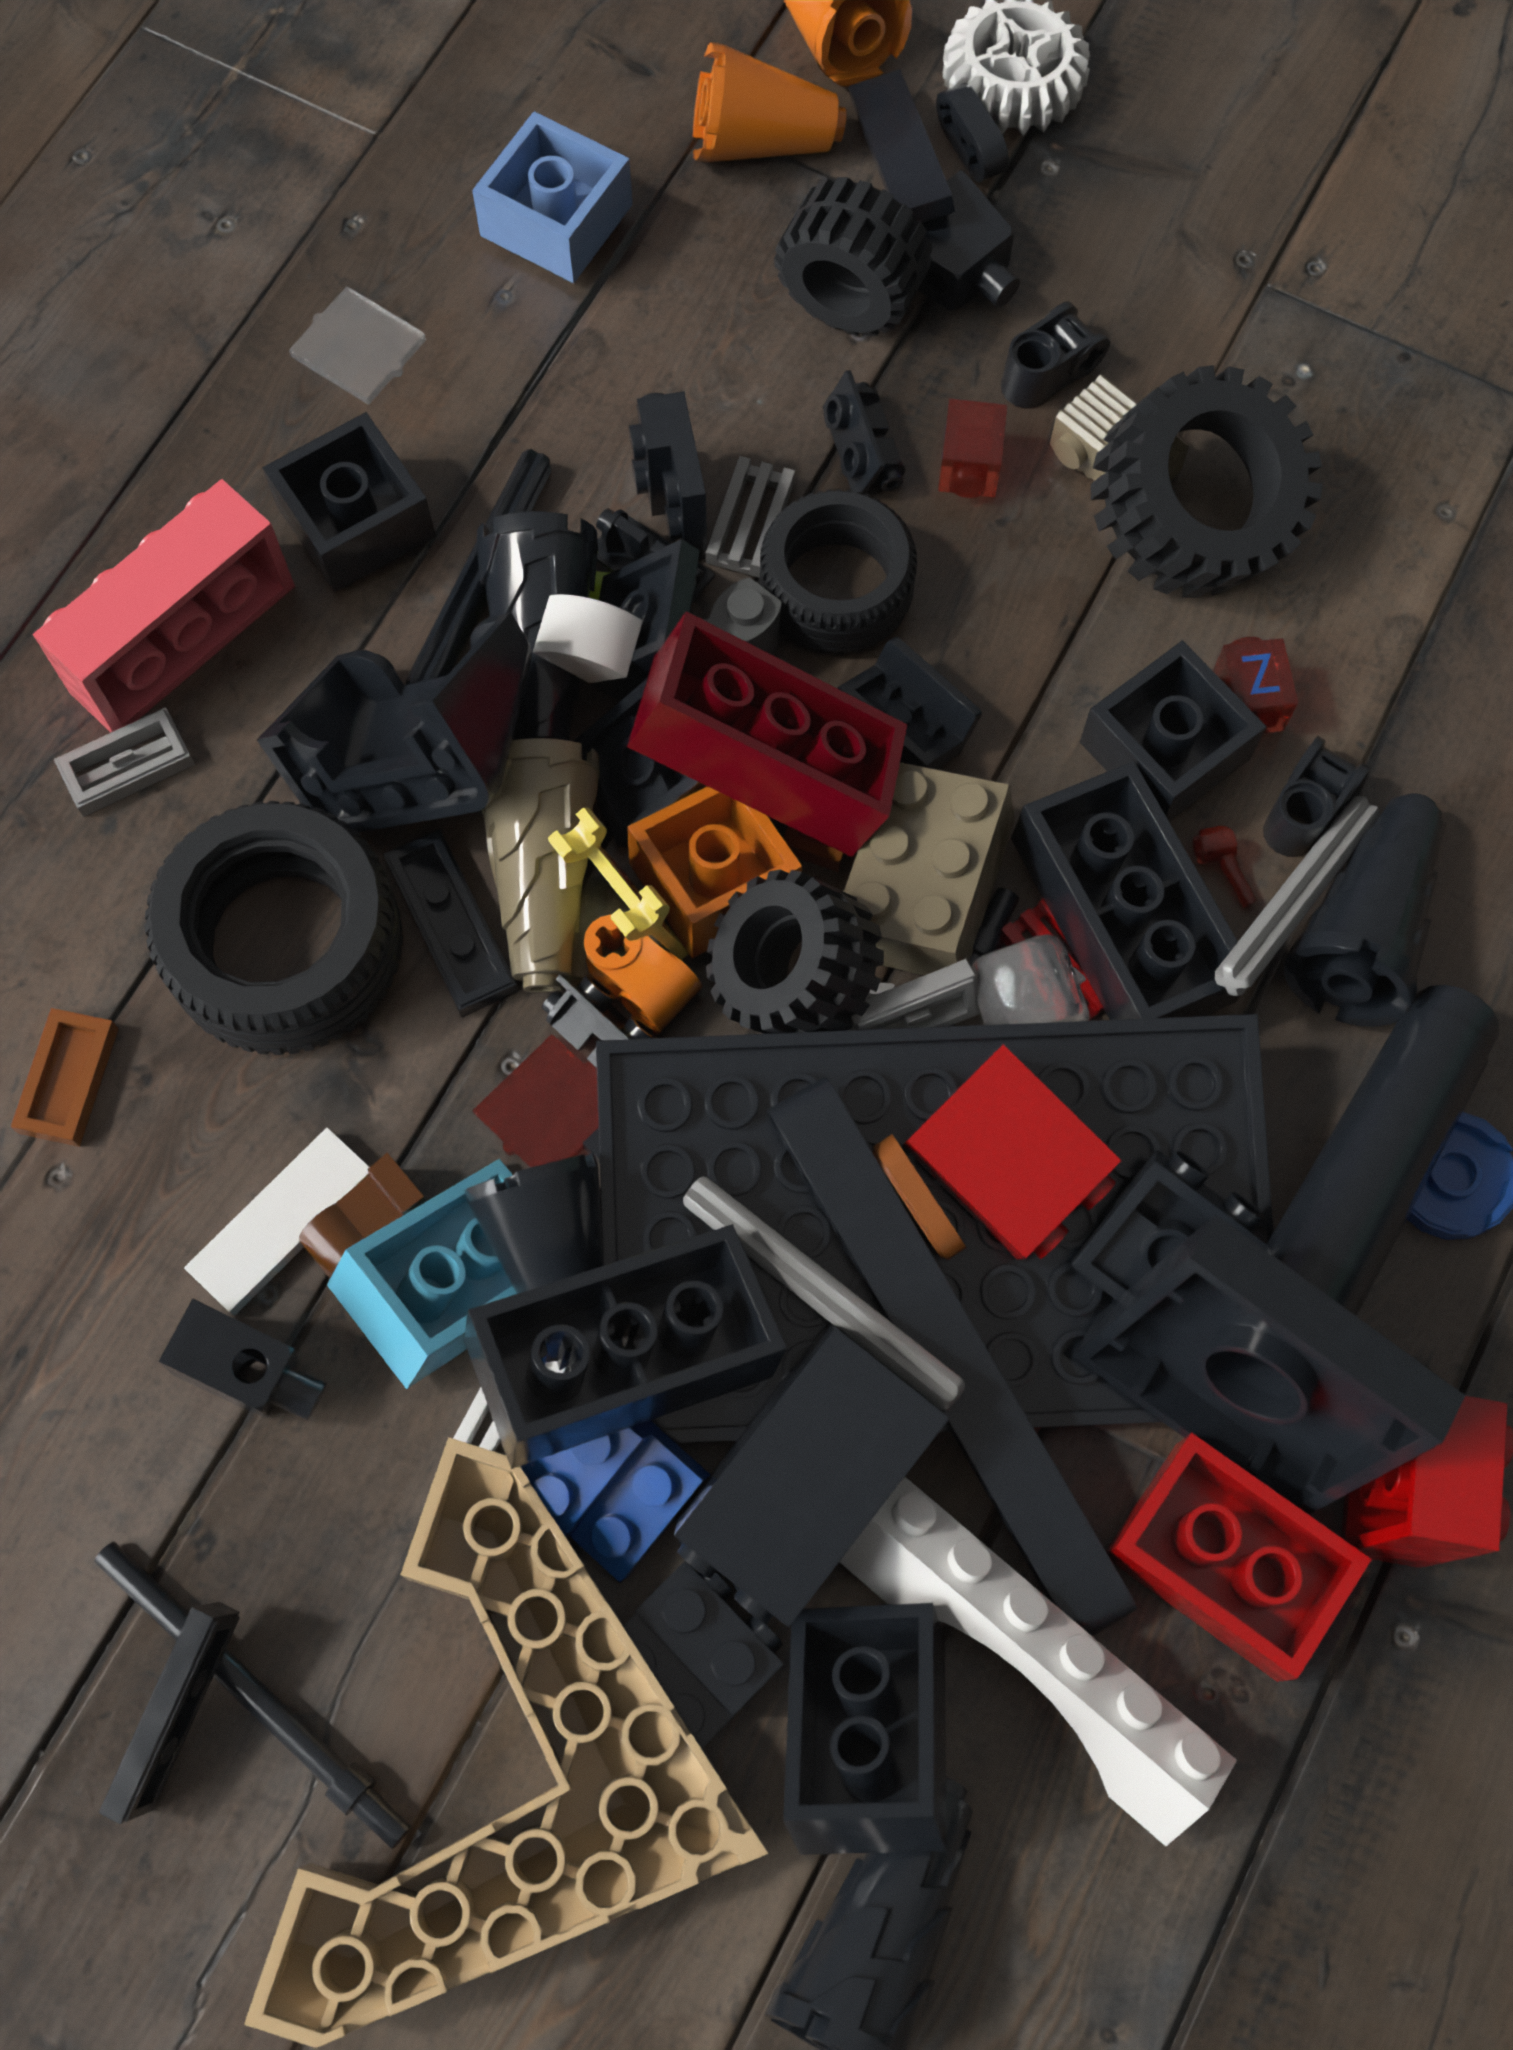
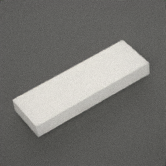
M326 1128L208 1243L184 1269L228 1312L235 1316L304 1247L299 1241V1236L305 1226L317 1214L335 1204L369 1175L367 1171L369 1166L333 1132Z

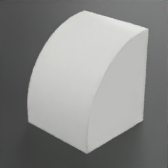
M550 595L533 653L588 683L625 678L628 674L643 620L621 608L599 600L575 595Z

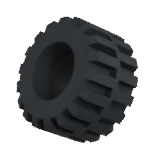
M838 177L835 182L825 179L820 181L817 187H811L775 249L777 253L774 257V265L780 271L777 276L781 284L790 290L788 294L796 303L801 304L811 316L819 318L826 325L834 329H843L849 334L858 335L861 332L867 336H878L880 331L884 333L892 331L895 325L899 324L931 267L933 258L930 254L933 249L931 240L924 236L927 230L921 221L914 219L912 216L913 211L905 203L900 204L893 198L894 195L885 189L882 191L876 189L872 183L859 180L856 183L849 177Z
M781 869L769 871L767 879L757 876L748 881L747 891L744 894L738 891L735 892L728 900L730 909L726 915L720 913L714 924L719 929L716 938L709 939L707 953L713 955L712 962L706 966L707 979L716 982L710 992L715 1003L724 1005L722 1012L730 1020L740 1023V1026L762 1034L847 1031L853 1027L851 1016L854 1014L863 1016L870 1006L865 1000L870 990L877 992L881 978L875 976L876 967L884 965V951L876 947V943L882 939L879 925L870 922L873 913L869 908L858 902L856 897L796 870H791L790 873ZM802 941L799 959L792 972L787 976L790 958L795 948Z

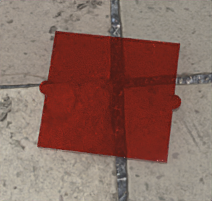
M551 1034L472 1112L503 1142L502 1147L506 1155L516 1154L529 1168L577 1156L584 1149L582 1143L599 1127L595 1066L591 1062L582 1063Z

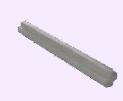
M1353 797L1350 803L1344 807L1216 969L1215 981L1218 985L1225 987L1229 995H1242L1248 987L1252 986L1355 851L1363 834L1372 828L1379 819L1378 806L1370 805L1367 797Z
M708 1177L699 1178L687 1191L683 1198L685 1207L714 1230L733 1224L745 1253L751 1260L939 1410L947 1411L955 1404L966 1385L964 1380Z

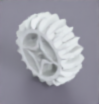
M986 0L982 9L970 6L964 19L956 20L955 27L952 29L951 36H949L948 43L945 44L944 86L949 89L962 83H967V87L971 86L996 125H998L1002 134L1008 127L1017 128L1021 135L1024 136L1029 126L1032 125L1045 132L1051 120L1062 123L1068 110L1075 109L1081 99L1083 87L1087 85L1090 70L1087 67L1090 56L1088 50L1089 43L1083 40L1082 26L1071 24L1069 11L1054 13L1052 0L1042 6L1035 4L1033 0H1004L1003 3H997L995 0Z

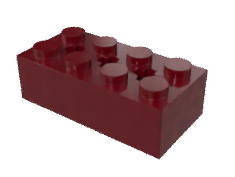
M686 611L653 659L627 747L852 857L890 816L907 724Z

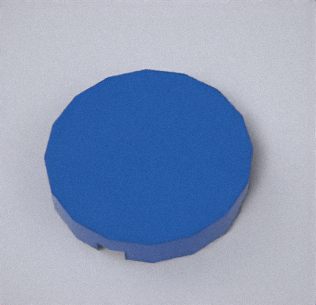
M1462 1112L1407 1220L1420 1231L1444 1240L1471 1239L1500 1224L1513 1208V1158L1510 1154L1513 1149L1506 1137L1485 1119Z

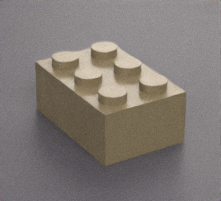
M900 762L890 816L858 850L844 892L856 897L858 902L866 905L873 913L870 922L879 925L882 939L876 943V947L884 951V965L882 966L927 975L964 959L968 963L970 962L973 945L979 927L982 926L1015 822L1009 784Z

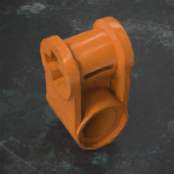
M612 914L599 917L590 924L584 937L586 964L589 974L604 984L632 1016L640 1019L656 1034H659L701 990L702 984L682 960L669 951L664 950L649 936L629 941L611 920ZM621 945L624 946L625 955L622 957L614 952L608 954L606 958L602 956V948L605 946L613 951Z

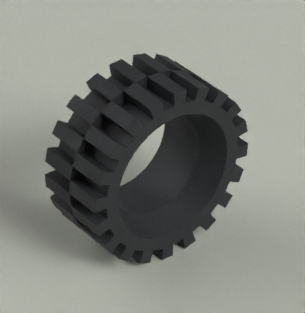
M1214 365L1198 367L1187 377L1183 371L1169 378L1122 416L1123 418L1113 425L1103 440L1109 444L1096 454L1093 469L1105 473L1090 485L1091 500H1105L1106 507L1097 513L1094 518L1099 531L1112 527L1117 536L1115 541L1107 545L1113 557L1117 559L1128 552L1135 560L1127 570L1129 574L1138 581L1152 573L1157 575L1153 587L1154 590L1169 594L1183 586L1182 598H1198L1211 591L1212 596L1226 592L1279 563L1278 560L1291 554L1300 545L1301 541L1297 537L1311 529L1316 514L1305 509L1321 500L1322 483L1309 482V475L1322 468L1319 451L1305 453L1302 443L1314 435L1307 420L1294 427L1287 415L1297 406L1287 395H1284L1276 402L1269 399L1267 394L1273 383L1263 377L1258 376L1248 385H1243L1244 369L1229 366L1216 377ZM1185 430L1212 432L1226 441L1243 461L1252 482L1254 498L1250 515L1242 529L1227 531L1206 526L1193 518L1178 501L1170 482L1168 469L1169 453L1178 432Z

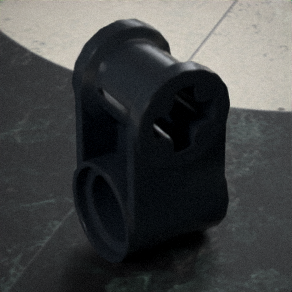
M1070 301L1063 302L1051 310L1045 318L1024 332L1017 334L1012 339L1001 381L1002 394L1007 401L1021 408L1040 406L1075 380L1081 379L1092 372L1106 356L1111 341L1103 333L1094 334L1077 317L1078 309Z
M1320 736L1314 739L1298 762L1263 825V836L1268 846L1276 853L1286 857H1298L1307 854L1335 815L1337 813L1340 814L1370 770V767L1364 763L1355 766L1325 747L1326 740ZM1289 814L1302 817L1307 824L1296 822Z

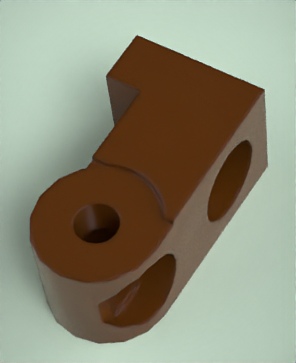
M388 1152L367 1169L369 1175L335 1204L317 1214L305 1226L299 1236L301 1244L329 1279L347 1248L427 1202L422 1193Z

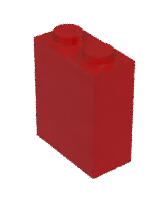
M1004 1044L902 1145L1016 1260L1025 1259L1032 1252L1040 1259L1046 1256L1069 1232V1229L1061 1222L1079 1204L1087 1211L1090 1210L1114 1187L1116 1181L1109 1173L1122 1161Z

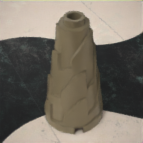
M546 738L512 740L502 785L493 799L482 809L485 819L488 855L498 892L502 928L507 933L511 973L514 980L523 981V990L527 992L548 993L561 990V984L556 980L558 975L572 976L575 932L579 933L583 877L589 858L566 863L550 844L548 837L556 830L561 835L573 830L580 822L576 813L582 808H590L593 812L598 780L600 779L599 754L592 748V751L587 753V760H582V743Z

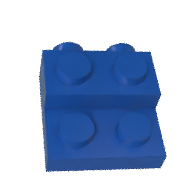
M651 1420L520 1466L566 1538L570 1536L619 1583L631 1575L711 1476Z

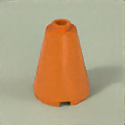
M783 0L819 68L839 86L848 87L883 74L884 72L878 67L886 61L890 54L897 59L904 49L911 30L912 6L909 0Z
M709 43L704 57L715 59L711 73L701 71L698 81L693 138L703 139V148L693 150V157L696 161L719 162L825 153L830 151L833 141L841 142L845 131L847 113L845 107L839 106L836 93L724 44Z

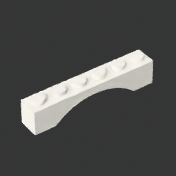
M904 1477L839 1562L889 1605L933 1603L939 1621L955 1627L986 1645L1023 1673L1054 1704L1077 1733L1099 1771L1108 1796L1162 1844L1167 1846L1210 1809L1237 1760L909 1479Z

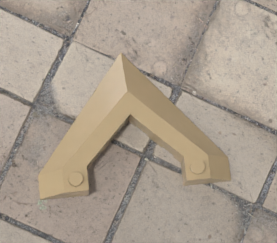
M450 1437L447 1439L401 1576L409 1581L471 1601L558 1785L380 1884L365 1881L313 1863H308L298 1868L244 2025L314 2048L339 2039L349 2032L384 2017H390L439 1996L449 1989L484 1974L497 1971L583 1934L635 1909H641L699 1884L700 1881L737 1865H743L768 1854L613 1610L586 1571L572 1546L536 1493L522 1468L519 1466L511 1469L506 1455Z

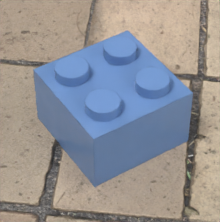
M535 111L472 190L481 237L572 283L577 280L633 205L628 157Z

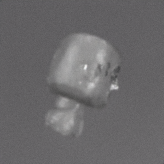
M1043 934L980 956L971 966L977 985L976 999L985 1025L1088 1021L1090 1018L1089 1010L1080 987L1086 978L1073 967L1064 944L1055 936Z

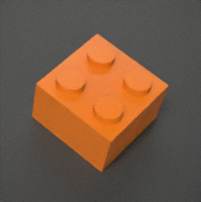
M708 786L627 826L629 864L644 887L652 885L670 907L665 919L692 959L707 951L709 939H715L719 927L714 926L719 914L726 915L730 909L728 900L736 891L744 894L747 891L748 881L757 876L767 879L769 871L779 869L788 873L791 870L802 872V865L767 815Z

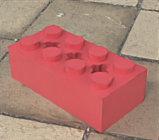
M220 479L206 492L195 495L187 503L185 509L160 530L149 533L141 541L138 548L114 568L100 573L93 581L91 587L68 606L54 611L33 636L69 693L109 732H113L139 720L291 591L295 584L272 524L223 479Z

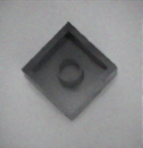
M367 412L262 467L277 508L334 593L436 537L425 495Z
M1182 640L1090 708L1080 743L1107 772L1134 761L1170 822L1248 762L1266 726Z

